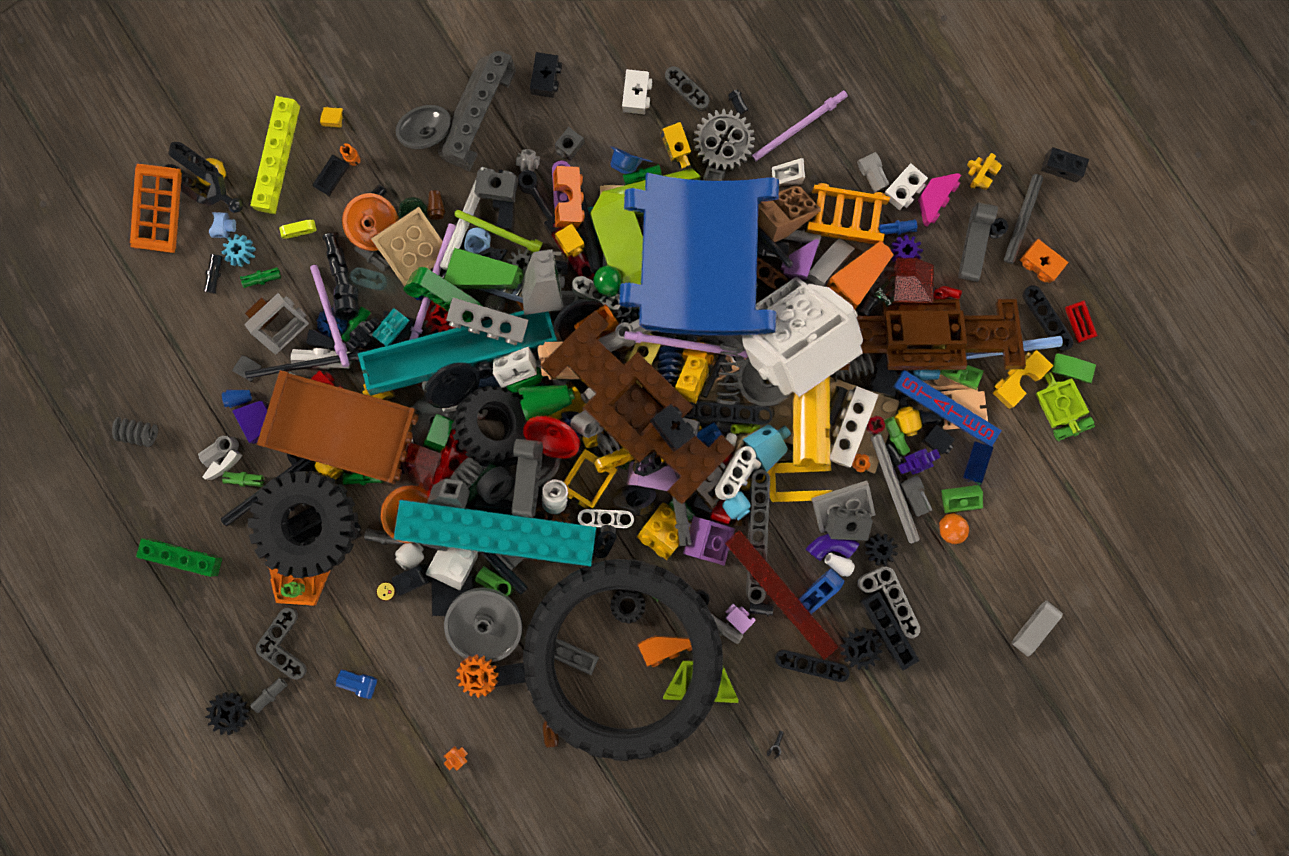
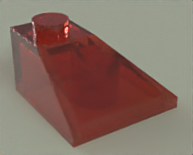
M896 258L894 302L933 303L934 265L917 258Z

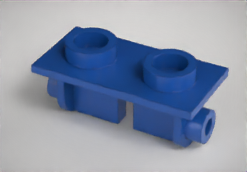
M712 422L698 431L697 438L706 446H710L722 432Z

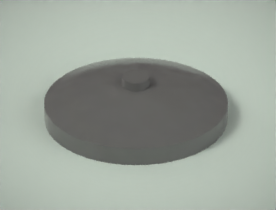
M475 588L460 594L449 606L444 620L445 635L453 650L465 659L478 654L480 659L484 655L486 662L490 659L492 662L499 661L512 653L520 641L523 628L521 613L517 605L504 593L490 588Z

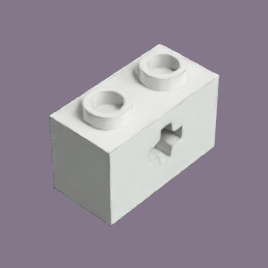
M626 69L622 103L623 112L645 114L646 108H649L650 97H647V92L652 88V79L649 78V72ZM636 90H640L639 95H635Z

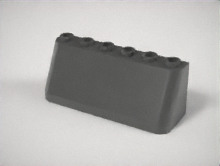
M496 51L478 60L451 118L450 131L438 146V154L442 160L470 172L477 153L469 149L499 84L509 88L515 75L516 69L511 55Z

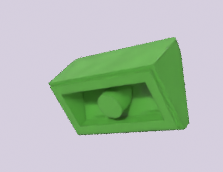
M974 485L942 490L944 512L951 513L983 508V491L981 487Z

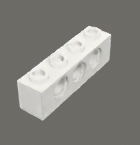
M857 386L853 390L850 389L846 398L849 401L846 408L843 407L839 416L842 419L840 426L836 425L832 435L835 439L833 444H830L831 462L847 468L852 466L878 394ZM854 404L861 405L862 412L860 414L853 411ZM849 421L855 424L853 432L846 429V423ZM841 439H844L848 442V448L846 450H843L839 447V442Z

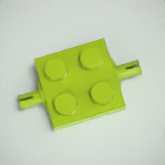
M1052 372L1044 375L1049 386L1035 395L1051 427L1055 428L1062 424H1069L1073 434L1080 432L1081 429L1076 420L1087 415L1089 410L1073 379L1056 382Z

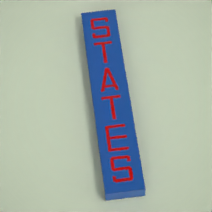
M905 370L902 371L893 386L989 447L993 446L1002 431Z

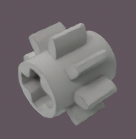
M525 149L522 150V153H518L516 166H520L521 171L530 170L534 172V168L538 169L540 157L536 156L535 151Z

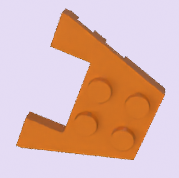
M269 568L276 603L316 605L330 571L312 577L293 578L292 575L284 576L278 574V569L271 570ZM290 582H297L305 586V592H301L303 593L302 595L291 598L283 596L281 588Z

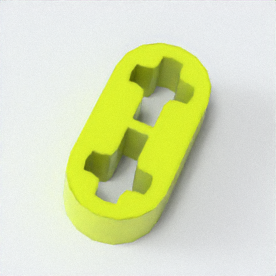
M304 220L279 228L281 238L284 239L317 231L314 220Z

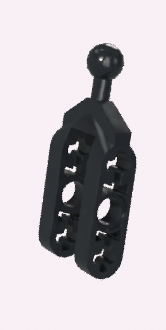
M172 142L170 144L168 154L171 158L202 180L211 184L208 189L178 166L173 164L165 165L164 167L181 169L180 191L194 201L205 204L208 207L222 200L228 204V209L231 212L238 213L242 210V201L238 198H231L226 194L223 175L218 172V169L183 143ZM164 178L173 185V179Z

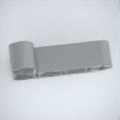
M879 567L859 577L857 582L859 589L868 593L881 589L889 609L904 635L908 638L917 637L920 633L919 623L893 569L890 567ZM884 570L889 572V578L886 581H883L880 576ZM866 578L872 581V586L869 589H865L863 586V581ZM892 588H896L898 594L892 599L889 596V591ZM900 606L906 608V613L903 616H899L897 613V609ZM902 620H907L909 625L914 626V628L911 629L912 633L906 631L908 629V625L906 622H903Z

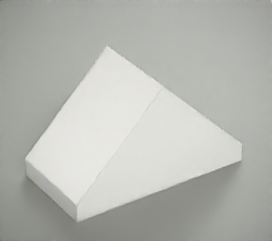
M800 158L772 167V178L779 180V186L801 185L805 179L804 160Z

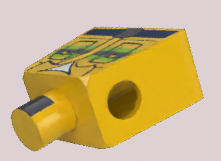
M681 122L663 128L660 134L671 161L677 160L680 169L690 166L687 155L690 154L691 150ZM675 146H680L682 151H676Z

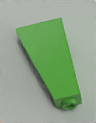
M454 248L444 279L458 289H517L518 284H521L523 280V270L516 265Z

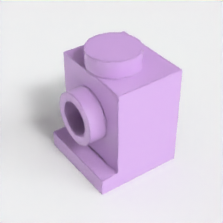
M732 604L725 611L727 613L725 618L742 634L756 621L753 617L748 618L750 614L742 606L737 608Z

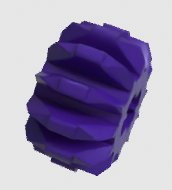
M905 235L903 239L898 237L896 239L897 243L893 242L891 244L892 248H894L891 252L895 255L892 261L898 259L897 266L904 263L905 268L909 267V263L915 266L916 260L920 261L921 259L919 254L923 252V249L917 248L921 245V242L914 243V236L910 240L908 235ZM904 248L910 251L908 255H905L906 252L903 253Z

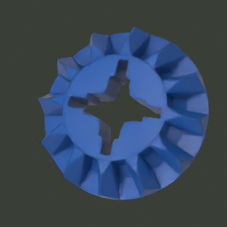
M323 311L317 319V328L321 334L333 338L329 324L325 322L327 318ZM335 317L336 322L339 323L337 326L340 335H342L347 328L348 321Z

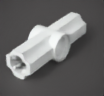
M314 348L313 350L292 349L291 363L336 356L337 354L336 351ZM349 361L350 365L348 367H343L342 363H335L312 368L325 370L329 368L350 369L352 361Z

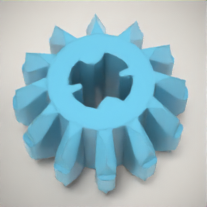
M235 234L234 240L227 237L229 243H223V246L226 247L222 251V254L226 255L224 259L230 262L232 266L238 264V266L243 267L244 262L250 264L249 257L255 258V255L251 253L256 250L252 246L253 241L247 240L245 235L240 237Z

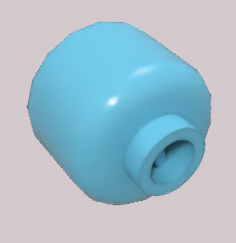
M739 491L735 497L726 499L722 507L731 519L737 518V520H740L750 513L751 504L745 495Z

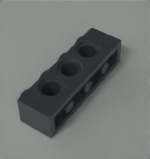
M875 591L859 601L898 668L903 671L919 662L920 660L880 593Z

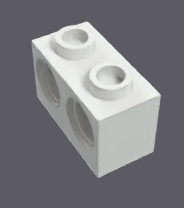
M910 163L884 194L890 197L889 202L898 210H901L903 206L907 208L914 201L912 196L916 192L920 194L927 186L924 183L928 178ZM909 178L916 179L917 185L910 184ZM896 192H902L905 198L899 199L896 196Z
M526 347L494 359L493 374L502 388L537 375V361L530 348Z

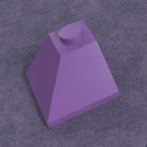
M815 239L789 255L793 266L788 268L782 263L780 269L784 271L783 275L786 278L794 279L798 277L805 282L820 240Z

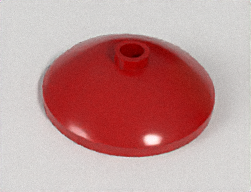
M549 416L533 417L526 422L523 428L525 439L542 442L543 454L560 459L570 458L576 455L580 448V440L576 432L568 424L557 418Z

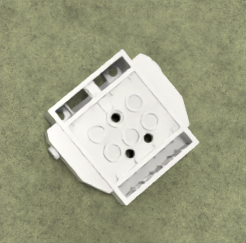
M795 277L756 304V310L769 309L776 311V332L741 335L743 346L751 365L758 370L764 380L768 379L773 385H778L784 395H788L793 391L800 397L863 353L860 346L863 338L857 320L858 315L853 306L829 287L813 284L807 285L798 277Z

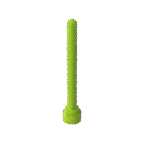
M461 210L455 211L457 218L522 245L530 251V254L539 252L543 243L536 239L535 241L532 239L529 241Z

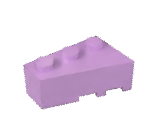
M630 462L626 484L667 491L678 479L674 470L669 465L647 476H638L633 472L634 462ZM640 463L641 466L638 469L639 471L645 472L644 468L652 465L651 463Z

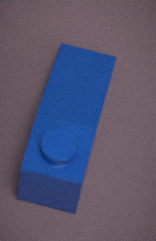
M830 568L786 611L801 624L836 594L845 581Z

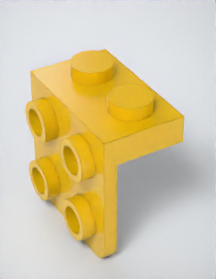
M662 503L637 535V538L644 545L649 546L658 556L668 560L680 543L678 529L675 528V524H677L675 512L670 509L668 504Z

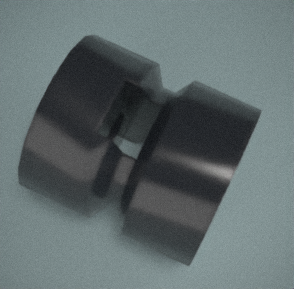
M349 284L336 286L333 289L334 316L341 320L356 318L359 314L358 289Z

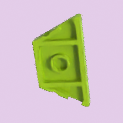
M682 661L663 695L664 700H682L691 682L693 661ZM723 666L721 683L714 702L738 703L736 693Z

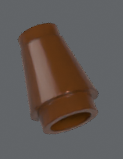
M433 190L429 192L427 215H429L431 220H441L444 218L446 211L440 191Z

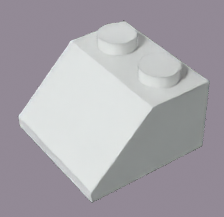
M442 547L441 551H437L425 574L461 591L478 558V551Z

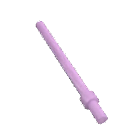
M843 90L835 97H830L824 101L821 107L752 155L754 161L756 162L828 110L831 111L836 108L839 102L848 97L847 93Z
M312 265L310 269L335 342L336 354L339 355L342 366L348 367L350 363L346 353L348 351L346 344L342 341L318 266Z

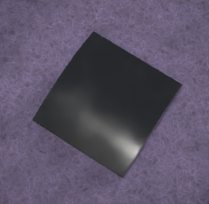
M314 507L287 520L290 535L299 543L307 542V545L313 543L322 531V519Z
M473 576L467 577L461 591L431 577L432 616H446L447 610L454 599L460 594L473 589Z

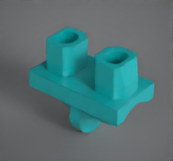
M393 308L372 335L385 346H389L410 320Z

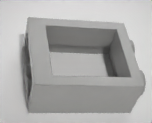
M279 293L244 324L248 331L275 355L309 324L305 319L307 316L305 312L299 307L295 309L293 301L287 296L283 298ZM284 306L295 317L271 338L260 327Z

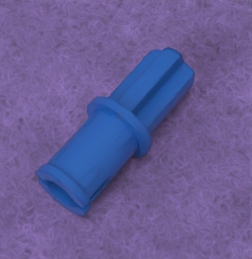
M896 220L895 223L879 225L878 230L882 234L896 233L897 235L906 232H917V221Z

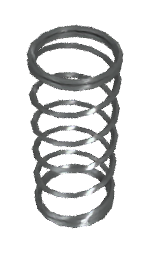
M722 343L720 348L725 351H721L720 354L736 355L741 357L742 361L734 363L719 362V364L734 365L741 368V371L736 373L718 372V374L733 375L741 380L736 383L718 382L717 384L732 385L739 388L740 391L731 394L717 392L716 394L721 396L716 397V401L724 405L740 404L741 399L736 394H739L742 389L736 384L742 382L743 379L736 374L743 371V368L737 364L744 361V358L739 353L745 351V348L742 344ZM720 399H731L736 401H724Z

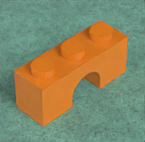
M557 166L553 172L554 191L564 192L569 198V202H559L555 208V227L565 228L572 224L574 228H578L584 222L585 213L581 208L584 194L580 189L583 176L580 174L579 167Z

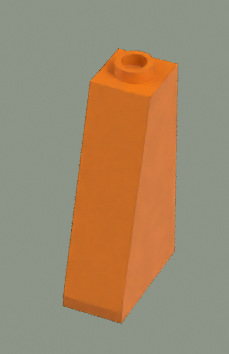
M880 241L834 274L826 286L851 304L855 310L894 254L887 245Z

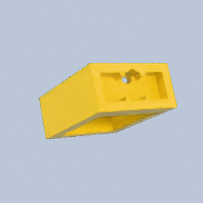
M584 449L563 483L568 488V498L572 499L574 496L580 500L578 504L585 509L589 507L594 509L618 469L613 467L606 472L609 475L592 502L568 487L585 459L593 464L599 459V457Z

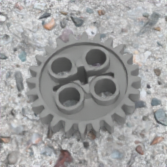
M723 109L720 115L715 110V116L708 113V120L702 118L703 125H697L700 131L694 132V135L698 138H695L693 143L698 144L694 150L700 151L697 155L698 158L704 157L702 160L703 164L708 161L709 167H712L714 164L716 165V170L721 166L723 171H726V167L729 166L732 171L734 164L740 167V161L746 163L747 159L745 156L750 157L751 152L749 150L754 149V145L750 143L755 142V138L750 137L754 134V130H748L751 124H744L746 117L740 120V113L733 116V110L726 114L725 109ZM723 125L726 129L718 131L715 127ZM732 126L733 129L729 133L727 141L724 142L719 154L716 155L715 152L720 147L721 140L725 138L729 127ZM740 134L742 138L734 140L732 135ZM708 141H714L716 143V146L708 147L706 143ZM731 150L733 154L727 157L723 154V151Z

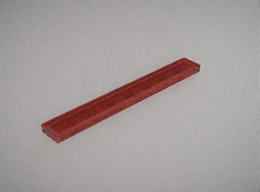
M740 530L725 542V545L822 659L825 660L838 648L836 643Z

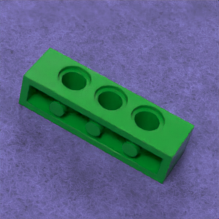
M141 538L136 554L137 558L209 577L218 576L223 557L151 538Z

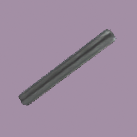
M1039 174L1032 176L1004 257V262L1013 264L1018 254L1043 181V176Z

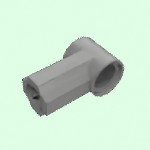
M876 152L857 160L861 173L864 176L866 175L874 193L890 186L882 170L881 160Z
M230 436L219 437L215 443L198 453L200 461L209 468L213 461L218 462L227 456L230 450L237 451L239 447L238 440ZM228 440L229 443H230V446H229V448L226 450L225 447H224V444H225V442Z

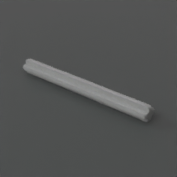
M875 434L871 436L872 444L909 543H915L920 540L883 437L881 434Z

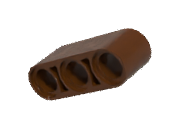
M757 257L756 281L773 293L778 289L774 285L775 281H782L784 285L789 282L783 274ZM766 270L769 276L762 278L759 276V271Z

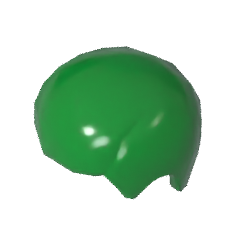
M610 265L599 268L593 279L595 289L602 296L612 297L617 295L620 285L623 283L622 274L616 267Z

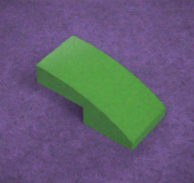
M1056 354L1051 372L1066 378H1074L1085 383H1092L1096 365L1074 357Z
M967 365L966 370H941L940 374L957 383L977 390L984 370Z

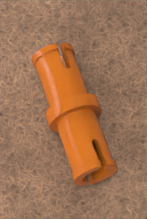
M344 144L345 147H340V152L346 162H349L352 166H356V162L360 163V156L355 148L350 144Z

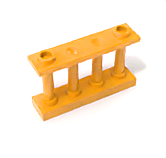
M825 183L814 185L812 193L818 194L817 205L821 208V211L815 215L812 222H808L806 232L875 245L880 241L883 242L884 234L880 233L878 227L882 204H888L890 201L889 196H885L886 194L881 192L870 194L832 188ZM826 195L837 197L834 219L831 225H826L822 222ZM844 198L856 200L852 226L850 228H845L841 225ZM863 201L874 203L871 229L868 231H863L859 227Z

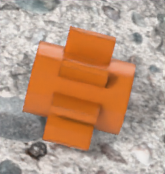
M454 746L444 755L447 759L444 765L449 770L454 768L457 771L467 762L465 756L468 753L463 747L458 750Z

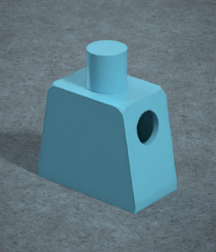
M766 425L743 440L747 447H751L755 451V459L761 462L762 465L760 467L767 472L787 452L788 448L784 440L791 435V432L785 425L779 430H776L771 425Z

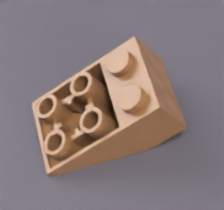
M799 185L779 192V200L764 201L758 204V225L774 242L788 237L818 214L821 208Z

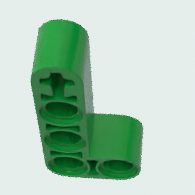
M419 267L412 272L403 289L405 293L414 298L424 295L448 312L452 298L482 306L477 300L425 267ZM466 311L462 315V319L465 322H471L474 318L470 311Z

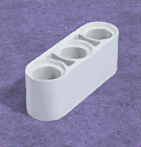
M743 447L734 452L715 489L719 499H730L738 493L756 458V453L751 447ZM742 452L747 454V461L742 459ZM733 469H736L738 471V478H735L733 476ZM725 485L730 489L729 495H726L723 491Z
M585 509L578 514V521L584 526L602 527L604 525H612L615 528H629L634 523V516L629 511ZM588 512L592 515V521L585 524L582 521V515ZM604 513L611 515L612 520L609 524L601 522V516ZM623 514H628L631 517V522L628 525H623L620 522V517Z

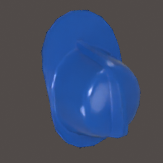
M610 146L614 149L611 167L621 173L629 174L634 172L642 160L653 162Z

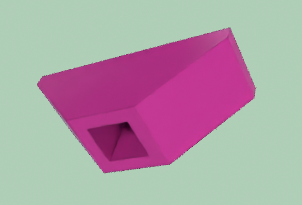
M959 173L933 178L918 198L925 226H928L931 222H936L940 216V213H938L940 207L945 208L950 200L948 197L951 191L955 192L961 182L958 179L961 175Z

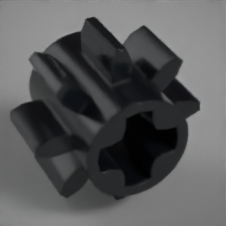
M620 306L617 310L619 315L616 318L620 323L630 324L639 319L640 309L638 307Z

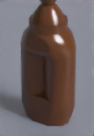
M545 720L543 723L544 744L549 748L557 747L559 735L553 732Z

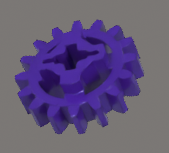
M925 448L906 456L907 462L898 465L901 474L911 471L912 475L933 467L932 461L939 459L940 454L937 449L927 452Z

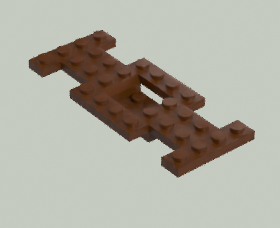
M959 299L883 300V316H857L863 342L860 344L862 352L886 353L888 370H966V353H1003L1005 369H1025L1026 367L1017 299H997V315L964 316L963 311L960 310ZM908 345H945L946 349H907ZM846 364L839 370H849L850 364Z
M595 310L540 367L553 380L569 367L595 393L582 408L638 463L651 450L662 458L680 476L667 491L680 504H683L728 457L735 447L722 434L709 447L694 436L673 452L649 420L670 404L673 407L679 408L682 418L693 406L638 352L623 365L597 339L609 326V323ZM636 381H638L664 407V409L646 391H644L636 383ZM673 424L670 427L671 430L676 429L677 425Z

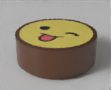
M382 582L376 589V595L382 601L392 600L397 592L394 584L391 582Z

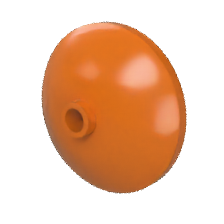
M372 193L361 194L353 198L345 207L342 216V225L347 238L355 246L366 251H377L378 248L371 238L398 221V215L393 205L384 197ZM365 220L369 222L368 227L364 225Z
M406 485L395 489L387 496L381 509V522L384 530L391 538L394 539L400 500L428 504L429 497L425 489ZM396 540V541L402 542V543H413V542H406V541Z

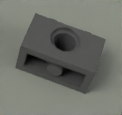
M484 168L483 171L478 170L474 193L479 198L515 202L518 179L514 173L509 171L497 173L493 169ZM495 181L501 182V185L498 188L492 187V184Z
M830 509L826 531L831 539L868 541L873 520L868 511L863 509Z

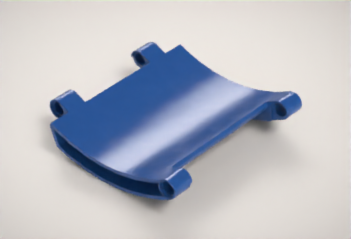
M646 173L645 190L630 188L625 190L624 210L644 213L641 285L622 283L620 285L619 304L624 307H640L639 325L645 330L691 335H756L775 333L776 311L769 309L756 310L758 204L764 201L779 200V180L770 177L738 181H702Z

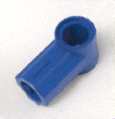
M342 669L337 677L336 686L353 691L360 697L372 699L378 679Z

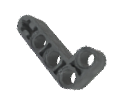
M978 202L972 208L958 278L974 282L979 281L990 227L996 219L998 206Z
M516 439L514 456L518 457L512 507L513 516L534 518L543 453V443L540 441Z

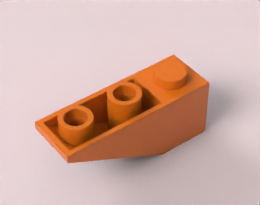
M655 635L638 643L646 665H651L652 667L662 664V660L667 657L673 659L680 656V652L685 649L687 651L692 650L689 637Z

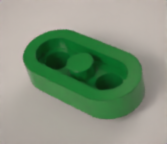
M537 367V375L507 385V389L510 392H519L521 387L539 384L543 379L541 369Z

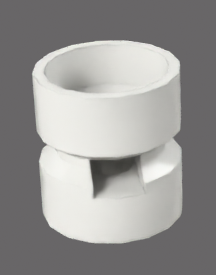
M550 480L544 484L542 506L548 513L558 514L566 508L568 496L566 484L560 480Z

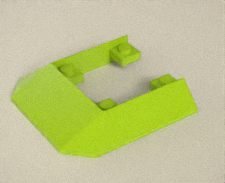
M692 168L664 175L690 180H700L701 177ZM646 180L602 191L590 213L607 265L616 267L622 274L623 283L641 285L643 235L637 217L644 216V213H640V211L624 210L625 190L630 188L645 190Z

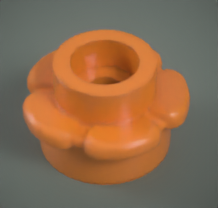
M856 454L852 467L857 472H864L870 468V458L866 454Z

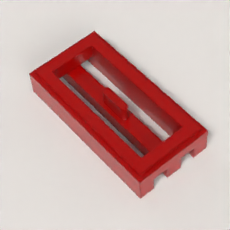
M1085 300L1065 307L1078 343L1098 336ZM1079 306L1081 307L1082 313L1084 315L1085 321L1090 331V335H1088L1087 330L1085 328L1084 321L1078 309ZM1074 313H1075V315H1076V318H1077V321H1078V323H1079L1080 329H1081V331H1082L1083 337H1082L1081 332H1080V330H1079V327H1078V324H1077V322H1076Z

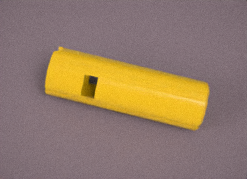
M830 376L800 397L793 392V466L809 467L813 462L821 464L822 467L830 466Z

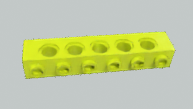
M279 96L275 98L250 205L257 211L276 214L300 110L299 104L294 99Z

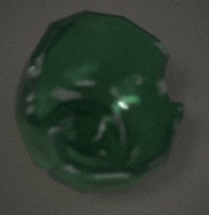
M405 198L400 203L398 209L399 219L417 207L422 210L427 218L426 204L420 198Z

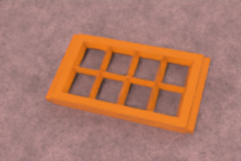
M145 164L136 165L130 235L131 247L175 253L181 169ZM143 175L156 177L155 189L142 188ZM160 177L173 179L172 191L159 190ZM142 192L155 194L154 206L141 204ZM159 194L172 196L171 208L158 206ZM141 209L154 210L153 222L140 221ZM157 211L171 212L170 225L157 223ZM140 225L152 227V239L139 237ZM156 227L169 229L168 241L155 240Z

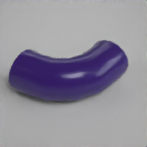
M825 534L816 538L805 550L819 561L832 552H838L849 558L856 551L860 543L856 540L831 539L829 534Z

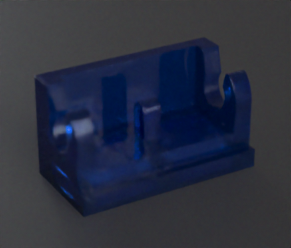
M974 442L963 476L966 481L982 486L994 447Z

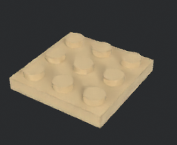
M419 207L371 238L404 287L412 272L416 269L425 267L430 270L435 266L443 242Z

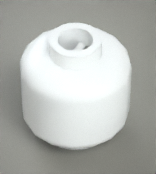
M404 543L395 552V561L404 570L407 568L412 569L424 559L422 553L424 549L418 543Z

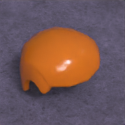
M951 513L945 515L940 520V535L947 543L955 545L966 540L969 534V526L961 515Z

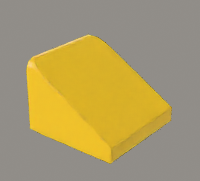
M324 107L320 118L321 125L325 127H342L343 109Z

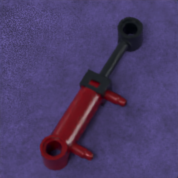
M530 170L522 171L518 177L520 190L525 194L533 196L548 219L544 222L545 229L551 238L553 237L565 257H567L555 238V233L564 228L555 227V216L537 190L536 174ZM525 179H530L533 181V183L531 185H525L523 181ZM583 250L577 256L573 257L571 255L568 258L576 274L586 277L582 274V271L585 269L590 270L588 257ZM602 250L598 251L599 259L603 256ZM592 273L591 276L586 278L593 281L595 274Z

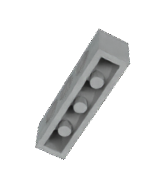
M452 298L446 321L450 322L449 326L459 329L461 325L469 327V332L479 334L480 331L488 333L487 337L496 340L499 337L506 338V343L517 345L518 342L522 343L528 324L526 319L456 298ZM464 312H472L474 318L471 322H465L462 319ZM482 318H491L492 326L489 328L483 327L481 325ZM504 322L509 323L511 326V331L507 334L502 333L500 330V325Z

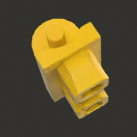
M991 153L983 165H981L983 159L980 157L976 161L970 160L967 163V166L970 168L969 175L973 176L977 172L970 187L973 189L979 187L984 190L989 188L993 180L985 176L986 171L996 175L1002 167L995 160L996 155Z

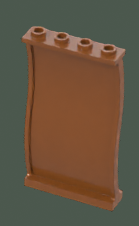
M280 370L257 445L395 484L396 481L400 480L402 474L400 466L407 458L408 451H405L407 443L410 444L412 441L413 433L411 430L413 425L417 424L419 414H416L417 410L415 408Z

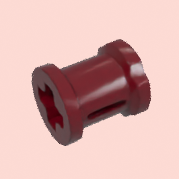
M880 416L870 418L866 431L873 435L882 432L886 426L884 419ZM877 421L879 428L874 430V426L871 423Z

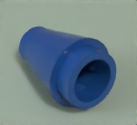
M226 390V392H222L224 407L233 408L252 401L250 390Z

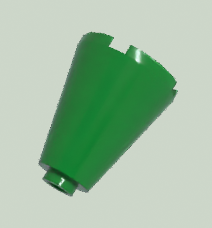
M568 385L519 388V395L523 394L524 397L520 402L526 421L533 417L550 416L571 405L572 400L575 399L574 391Z

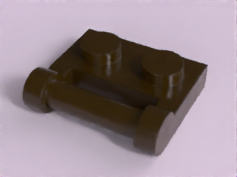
M723 462L695 490L711 510L721 500L716 494L710 497L708 492L718 484L726 469ZM725 485L723 487L725 494L730 492L728 486Z

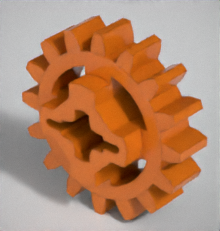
M478 654L473 657L468 656L460 663V667L456 670L460 674L456 676V679L461 680L458 686L465 687L463 689L464 693L470 691L469 696L472 697L476 693L477 698H479L482 694L484 697L487 696L489 692L495 689L494 686L498 683L495 678L499 673L494 672L497 667L490 665L491 659L486 662L484 655L479 659Z

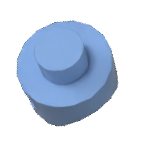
M212 212L214 222L209 230L212 238H227L230 232L236 231L235 219H230L228 213Z
M472 228L466 233L464 248L468 252L478 254L490 248L491 236L488 231L482 228Z

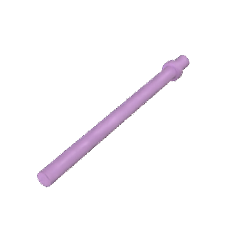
M449 223L433 268L432 272L440 275L442 269L440 267L441 261L456 228L454 224ZM425 296L414 327H411L412 333L409 340L416 339L419 334H422L423 330L421 328L431 301Z
M626 331L624 335L625 339L635 340L636 343L648 342L718 354L721 351H725L717 345L642 334L641 331L636 333ZM746 351L739 353L744 358L748 357Z

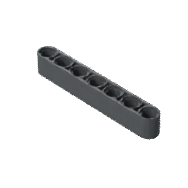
M760 468L753 470L750 476L749 502L751 507L749 509L746 595L754 604H760L766 596L770 476L765 470ZM758 473H764L765 479L761 483L755 481ZM758 492L764 494V499L761 502H756L754 498ZM762 512L763 519L755 521V513ZM761 531L763 533L762 538L758 541L754 540L753 534ZM755 551L762 552V556L758 560L752 558ZM755 570L761 571V576L758 579H753L751 576ZM753 590H760L761 593L759 597H751V592Z

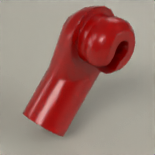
M942 286L935 289L932 296L934 299H946L949 297L960 299L962 290Z

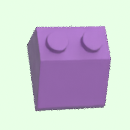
M693 517L689 530L692 544H686L683 554L725 565L735 528Z

